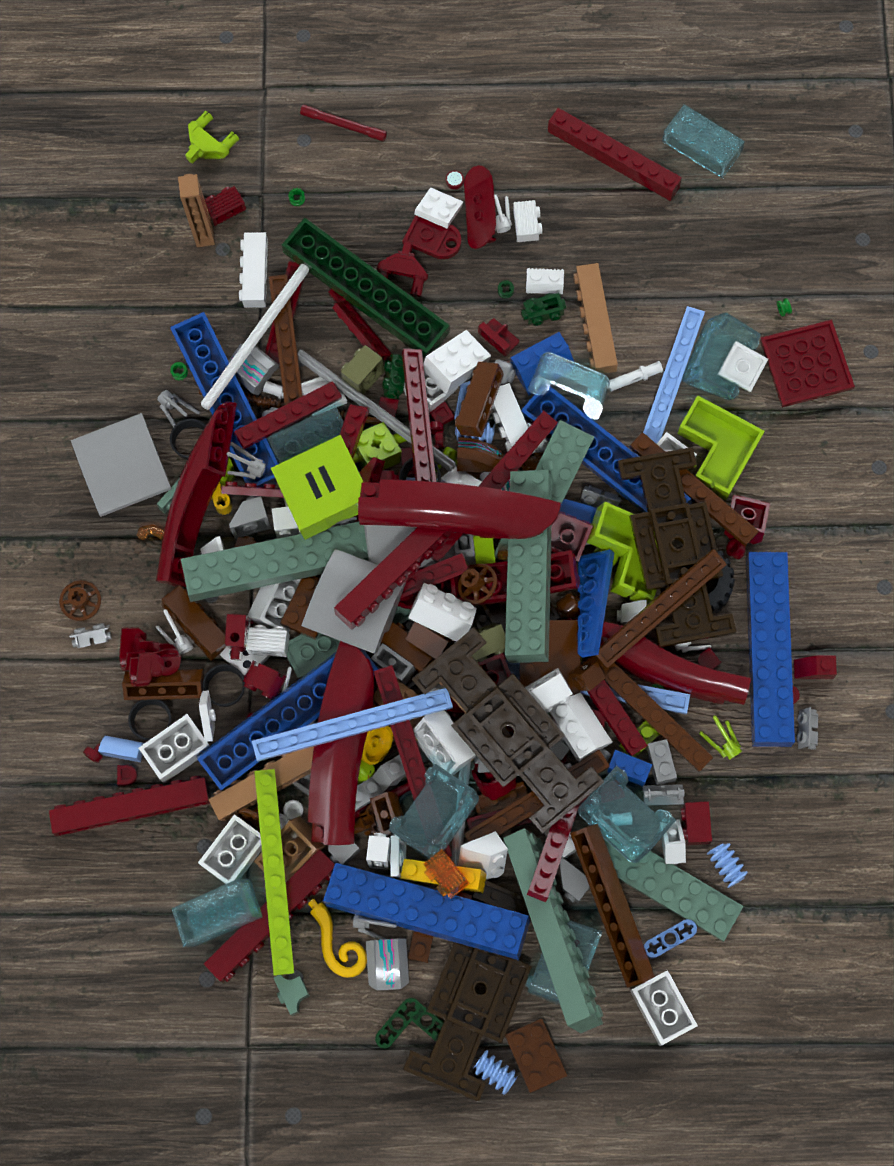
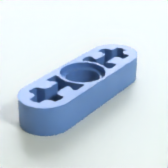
M689 919L683 920L648 940L644 944L647 956L649 958H656L692 938L697 932L695 922ZM684 924L687 926L691 925L692 929L690 931L692 934L685 932L681 935L683 939L680 940L679 934L674 929L678 928L679 932L684 929ZM667 933H672L676 937L674 944L669 945L665 942L664 937ZM660 938L662 945L666 949L662 950V946L656 949V954L653 952L649 953L647 951L649 944L651 943L653 946L658 944L659 941L657 939Z

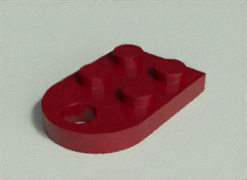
M417 215L414 217L402 241L403 244L404 241L412 243L413 249L437 259L452 258L461 248V234L455 226L450 224L448 228H445ZM453 241L457 245L454 248H449L446 244Z

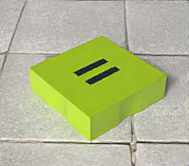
M341 435L271 468L305 540L329 529L342 520L358 515V498L360 497L363 480Z

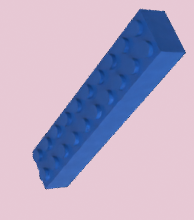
M202 312L170 327L204 398L229 362L205 313ZM234 375L209 410L213 415L221 404L225 402L237 403L231 442L242 448L234 431L257 419ZM265 438L244 449L256 458L263 460V463L266 464L261 478L256 477L254 480L249 477H242L244 482L257 483L256 486L264 487V484H277L271 468L278 465V462L267 439ZM230 445V453L251 461L250 458ZM233 458L239 472L250 473L247 471V464Z
M545 382L521 410L523 417L533 423L544 410L558 423L561 420L594 436L582 464L641 512H648L640 477L621 481L617 465L618 460L639 456ZM557 425L547 435L549 438L552 437ZM685 494L686 503L692 504L691 498Z
M748 552L746 557L749 672L751 678L752 747H792L795 743L788 555L787 552Z
M362 649L361 652L369 659L373 671L378 670L365 650ZM336 652L196 756L220 790H223L258 763L252 741L305 727L319 717Z
M335 863L323 899L326 906L373 920L394 923L398 927L516 960L520 958L530 924L529 915Z

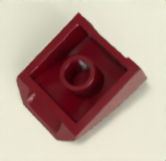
M733 495L730 507L759 531L749 543L754 545L762 542L770 503L741 495ZM726 530L724 531V534H725L729 539H735V538H734L730 533H728Z

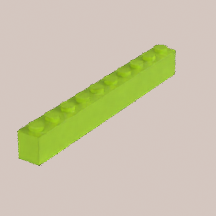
M275 769L254 771L273 975L294 973Z

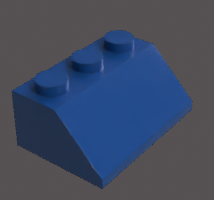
M560 332L512 356L510 362L513 364L514 369H516V376L528 396L537 392L545 382L550 385L577 371L569 346Z

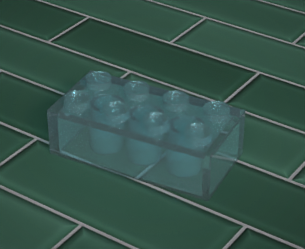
M685 104L664 130L662 142L720 178L725 176L742 153L745 143L742 139Z
M332 405L266 439L278 464L339 436L344 422L336 405Z
M238 878L172 908L183 947H196L263 917L251 880Z

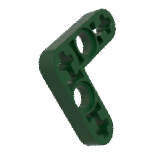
M408 998L403 1001L378 1031L375 1041L380 1048H389L412 1021L436 1041L438 1033L433 1030L431 1034L429 1030L434 1027L436 1021L440 1024L437 1028L441 1030L443 1022L433 1014L426 1012L427 1009L416 999ZM414 1002L416 1004L414 1006L416 1011H410L407 1014L410 1017L407 1021L403 1015L398 1013L400 1010L404 1013L407 1010L406 1004ZM424 1015H429L432 1018V1024L428 1027L422 1026L420 1022L421 1017ZM399 1017L403 1020L404 1024L401 1029L392 1027L394 1018ZM389 1026L397 1034L395 1037L391 1034L388 1037L390 1042L381 1045L379 1037L381 1034L385 1036L389 1032L385 1030Z

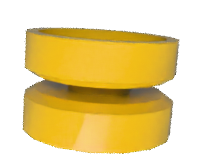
M385 726L367 732L361 759L363 762L375 765L385 758L393 741L391 727Z

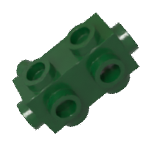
M548 293L538 299L530 298L523 302V310H521L523 321L527 320L528 325L533 324V326H539L544 323V320L548 319L557 321L564 315L566 303L564 298H560L559 293Z
M391 354L390 359L386 360L384 365L386 377L383 379L382 388L384 396L389 399H398L404 391L403 359L399 354Z

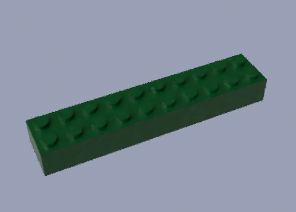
M304 218L283 242L282 249L285 255L299 265L305 264L308 266L309 273L411 349H421L423 358H426L427 355L435 351L450 333V325L308 219Z

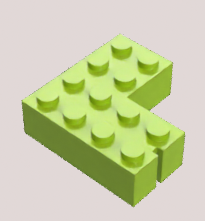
M697 396L681 423L677 434L709 451L695 477L705 486L711 488L718 497L727 500L765 431Z
M604 502L596 509L592 522L593 528L587 543L603 550L611 549L614 555L620 557L610 591L625 598L630 596L629 599L634 602L647 600V605L654 600L656 590L646 591L629 518L633 513Z

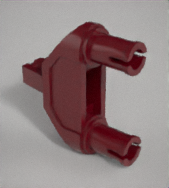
M404 241L402 251L398 250V253L379 262L376 270L387 279L391 274L414 279L410 295L422 297L424 282L428 280V274L415 259V254L411 253L412 243Z

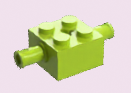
M382 422L362 431L353 461L355 464L359 463L363 469L375 457L385 461L383 470L400 463L402 451L398 445L407 440L398 433L392 435L385 423Z

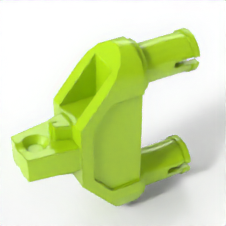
M204 111L196 121H191L188 124L191 145L189 146L190 150L185 156L192 164L199 157L205 159L225 158L230 152L229 149L239 141V137L232 131L222 142H218L204 131L203 128L213 120L212 115L207 111Z

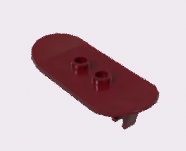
M478 165L468 171L464 180L467 240L469 246L473 249H479L486 245V243L496 241V238H492L496 228L493 178L486 167Z

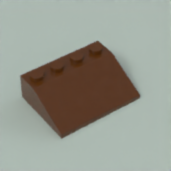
M550 620L549 662L520 663V682L524 687L558 668L572 691L570 696L581 693L573 685V680L570 676V673L581 665V656L578 655V620Z

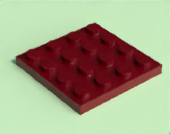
M832 320L760 338L764 355L768 358L767 364L782 408L854 389L855 385Z

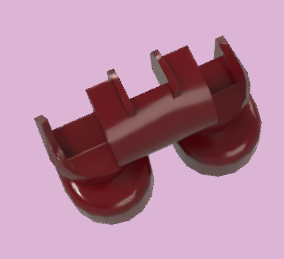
M139 627L121 628L119 661L121 669L129 671L130 682L133 687H146L151 683L152 677L168 676L175 673L179 669L181 656L173 644L146 641L147 634Z

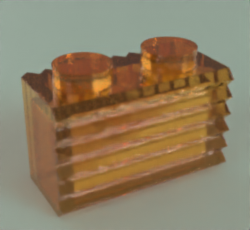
M443 849L423 864L427 869L424 873L431 881L436 880L439 884L436 888L443 897L447 895L452 899L470 884Z

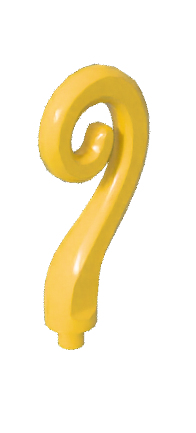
M312 899L308 905L312 908L311 915L318 922L321 929V947L327 966L341 977L350 978L358 976L363 972L367 964L365 949L354 941L344 943L338 952L340 960L342 962L348 961L347 952L349 950H354L357 953L358 960L351 967L341 965L333 953L332 917L322 902L318 904Z

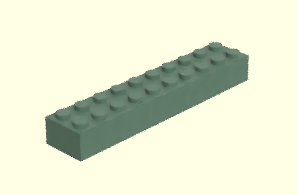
M549 470L510 472V492L552 500L553 479ZM552 525L546 528L542 534L532 538L508 539L505 656L509 663L549 662Z
M355 522L331 527L306 540L302 534L183 558L181 563L189 600L193 602L321 575L335 549L369 561L364 525Z
M525 828L504 837L503 839L508 848V854L567 1026L579 1033H583L602 1025L601 1017H603V1012L600 1006L596 1005L594 999L596 992L593 986L589 985L588 978L590 976L586 967L582 965V953L578 947L576 948L574 942L576 940L575 933L568 925V922H570L569 916L565 910L563 911L561 905L563 899L555 888V885H557L556 879H554L546 903L527 895L544 846L541 839L536 838L534 833H530Z

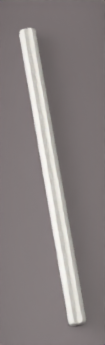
M301 264L204 397L201 402L203 408L209 410L305 278L309 272L308 266Z

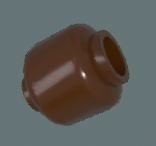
M569 592L556 602L557 607L555 609L563 620L566 618L575 619L580 615V609L578 608L580 595L577 594L575 596Z

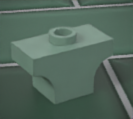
M282 975L274 977V981L280 991L276 993L280 1003H285L291 1016L300 1013V1002L310 996L302 978L299 976L295 979L287 980Z

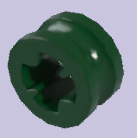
M508 280L501 281L498 285V295L504 299L510 298L514 293L513 283ZM506 286H508L510 292L506 291V293H504L502 287L506 288Z

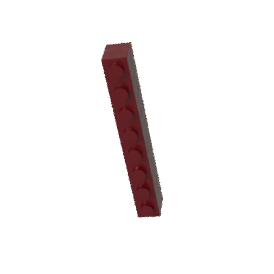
M557 108L548 121L549 133L665 199L671 201L679 190L682 177L560 108Z
M417 527L334 607L335 615L351 630L356 626H361L366 619L365 617L370 612L374 613L384 599L390 598L397 586L400 587L406 582L407 576L411 572L415 573L420 568L421 563L425 559H430L435 552L434 550L438 546H443L447 542L448 537L456 532Z
M194 776L190 778V781L182 782V780H175L170 782L171 785L163 786V784H156L147 790L137 788L128 794L118 792L112 794V797L109 798L104 796L95 797L91 802L81 800L74 802L72 806H54L53 810H49L52 834L61 836L211 804L207 780L201 778V776Z
M320 849L286 882L289 921L294 917L293 913L297 909L301 910L308 903L307 899L312 894L315 896L323 888L321 885L326 880L330 881L335 864ZM267 902L204 963L220 982H229L236 974L234 971L239 966L241 968L250 961L249 956L254 951L258 953L265 946L263 942L270 937Z

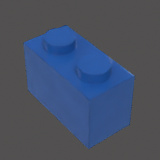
M615 750L607 772L644 786L652 764Z

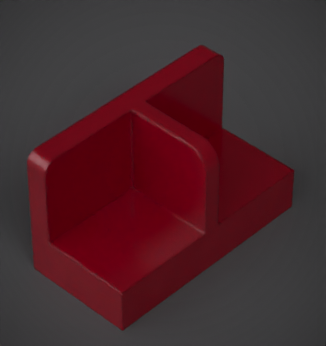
M492 318L487 324L482 322L478 326V334L504 357L519 344V339L508 331V325L506 323L504 325L500 324L495 318Z

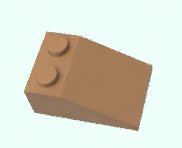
M300 816L289 820L281 829L285 882L319 849L322 850L326 846L323 843L312 841V828ZM261 853L254 862L264 872Z

